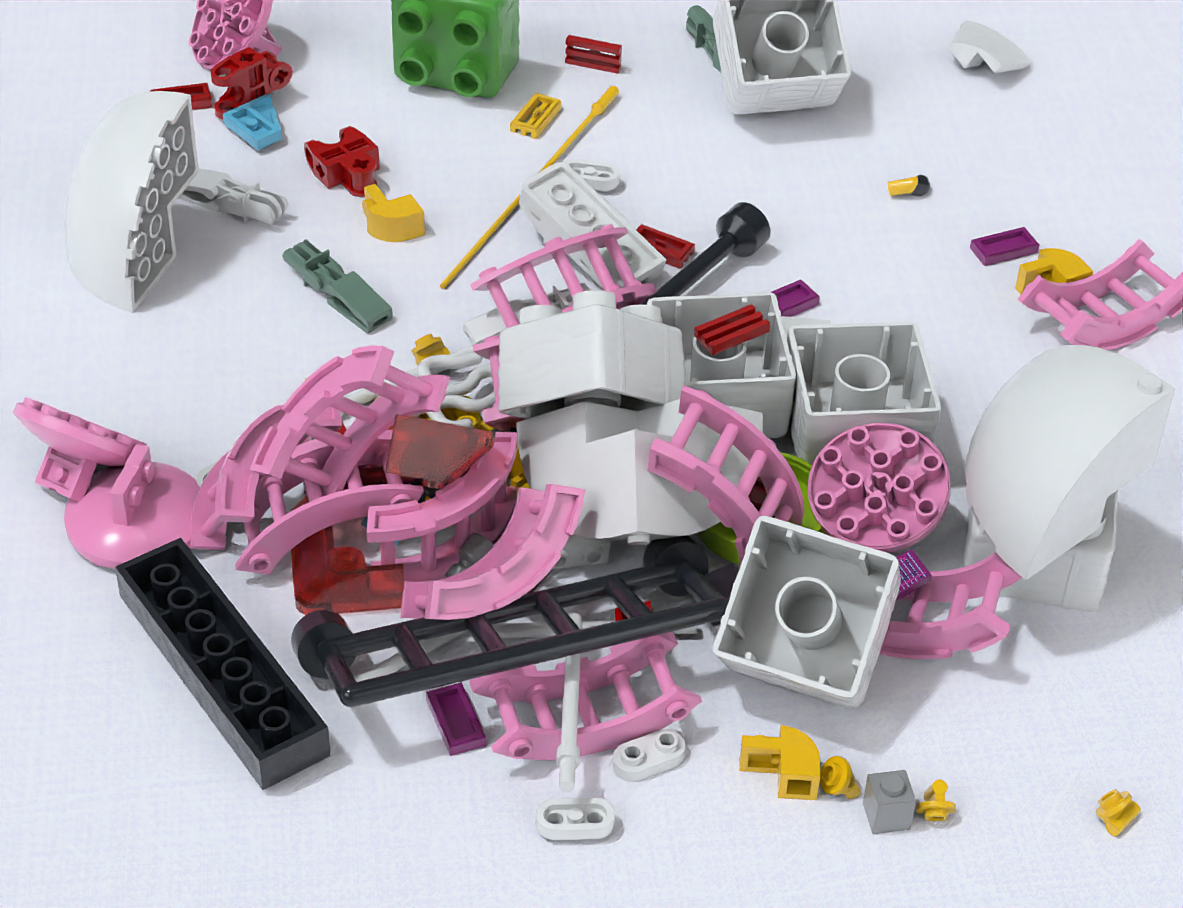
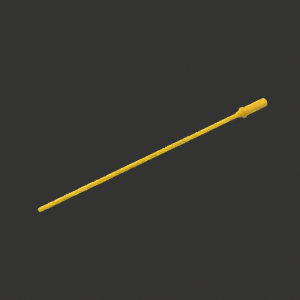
M610 86L599 100L592 104L591 113L540 171L553 165L595 116L604 114L605 109L619 94V89L616 86ZM520 194L440 284L441 289H445L517 207Z

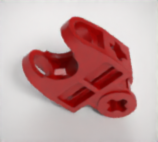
M251 47L228 56L211 69L212 83L219 87H228L226 92L214 104L215 115L223 120V114L228 112L223 110L232 107L237 108L267 93L270 94L284 88L292 78V67L284 61H278L276 55L270 51H263L259 54Z
M348 126L340 129V141L337 143L327 144L319 140H310L304 143V153L311 171L328 189L342 184L351 195L365 197L364 187L373 184L377 185V181L374 179V171L380 169L378 146L356 128Z

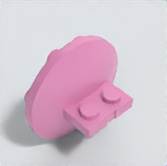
M198 0L196 4L198 11L194 19L192 34L189 38V46L192 47L196 61L202 67L211 70L228 56L247 47H251L258 53L270 51L277 57L282 48L267 26L273 0Z
M27 397L24 398L23 403H16L13 414L33 435L49 445L35 483L76 501H80L84 497L86 490L90 487L91 478L97 464L125 466L136 444L147 445L127 435L104 428L81 417Z
M890 423L855 426L831 440L816 457L809 473L807 488L813 516L828 536L886 553L908 548L927 537L942 520L951 495L948 466L939 449L921 433L905 426Z
M136 444L125 466H112L92 475L91 485L80 501L69 498L64 514L68 539L75 550L94 565L115 569V566L180 537L190 549L191 514L200 487L197 481L185 471L168 464L151 462L149 446Z

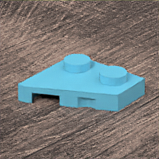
M269 93L223 114V123L256 150H261L282 140L280 124L277 121L276 110L273 108L272 96Z

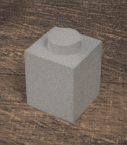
M906 770L868 774L863 806L872 834L910 830L916 799Z

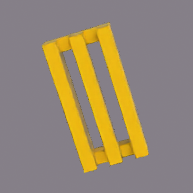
M535 93L510 123V132L516 133L519 129L521 130V135L526 136L528 133H531V138L537 139L561 110V100ZM532 112H533L532 117L528 120L527 123H525V121L527 120V118H528V117L532 114Z

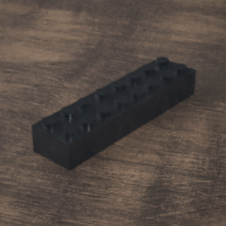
M181 537L115 566L121 599L262 790L331 756L329 731L326 723Z

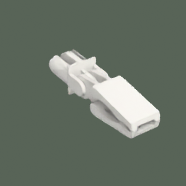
M200 168L197 175L178 197L180 200L213 212L219 210L224 213L242 216L246 224L251 219L272 225L288 208V201L285 197L261 190L259 182L249 186L231 179L227 173Z
M580 283L584 291H590L586 283ZM554 285L552 286L553 292L546 294L551 306L559 307L562 310L572 306L573 298L568 288L558 291ZM534 298L524 301L515 299L509 302L519 324L520 310L536 305ZM498 308L466 321L463 325V331L472 345L483 343V340L487 337L499 336L500 332L507 328Z

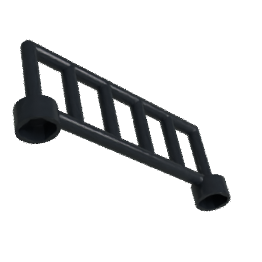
M686 535L652 540L644 552V567L527 593L500 609L470 618L441 620L424 619L422 617L352 633L344 618L339 614L329 610L313 611L303 616L297 622L292 632L291 644L301 667L309 675L320 679H329L341 703L346 707H356L719 621L725 615L729 601L704 577V575L708 574L709 570L707 555L698 544ZM658 586L664 593L670 596L681 597L691 594L698 602L652 612L634 591ZM609 597L628 619L580 629L563 608ZM540 614L555 636L507 647L492 624ZM468 630L482 650V653L433 664L419 641ZM396 647L409 669L357 682L350 666L358 655Z

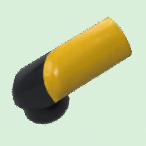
M917 175L887 183L890 196L901 194L922 196L930 189L929 179L925 175Z

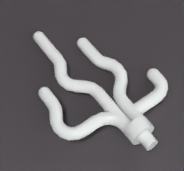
M475 352L458 356H430L419 363L417 374L418 377L432 375L430 371L435 368L458 369L478 365L482 362L483 357ZM490 364L475 368L465 381L448 385L445 399L441 403L438 413L424 412L427 413L433 424L440 431L447 434H461L469 432L473 428V422L470 419L451 421L446 419L440 409L456 408L477 413L482 412L483 409L493 407V404L496 402L494 391L482 399L463 397V395L471 393L477 388L481 380L492 377ZM418 413V414H415V415H411V416H409V417H407V418H404V419H405V420H408V419H412V418H417V417L420 416V414H423V413Z

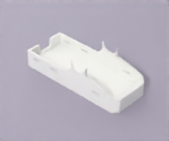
M556 162L523 181L519 205L544 238L542 246L557 237H562V240L597 231L610 224H613L614 228L626 227L628 234L619 238L617 242L636 281L640 280L641 282L645 279V283H649L661 275L666 259L568 164ZM598 248L614 283L619 284L620 288H624L625 285L607 248ZM585 250L567 254L602 288Z

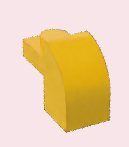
M376 184L364 187L365 200L362 201V208L367 217V232L371 236L386 242H402L425 235L424 210L411 194L388 201Z
M1057 248L1040 249L1038 260L1020 265L1015 289L1021 295L1025 287L1033 282L1038 275L1050 282L1069 283L1092 276L1093 270L1079 256L1072 252Z
M784 725L780 726L779 737L742 735L739 771L778 773V798L817 800L820 782V755L816 744L808 735L796 728Z

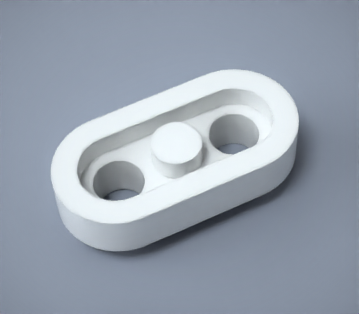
M569 159L563 162L574 169L595 190L607 192L616 188L619 184L620 172L613 164L581 159Z
M662 729L623 743L613 753V771L617 777L624 781L637 782L675 768L684 760L685 740L676 731Z
M552 798L543 801L538 806L535 824L539 834L551 840L601 839L612 832L615 811L608 801L601 798Z

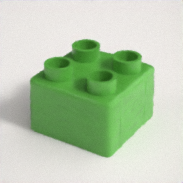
M391 0L394 73L399 79L412 86L427 85L453 90L464 97L480 96L493 98L499 93L519 61V0Z

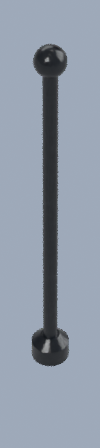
M739 202L717 220L716 232L719 239L640 305H647L648 300L651 298L681 296L730 253L739 257H749L754 254L770 238L771 229L765 215L750 203ZM510 427L509 432H517V428ZM493 428L490 432H504V431H500V430H498V429ZM481 439L440 474L427 472L413 480L411 485L423 486L424 490L418 503L425 502L426 496L429 498L436 497V491L452 482L450 478H445L443 472L477 449ZM470 468L461 473L460 476L467 472Z

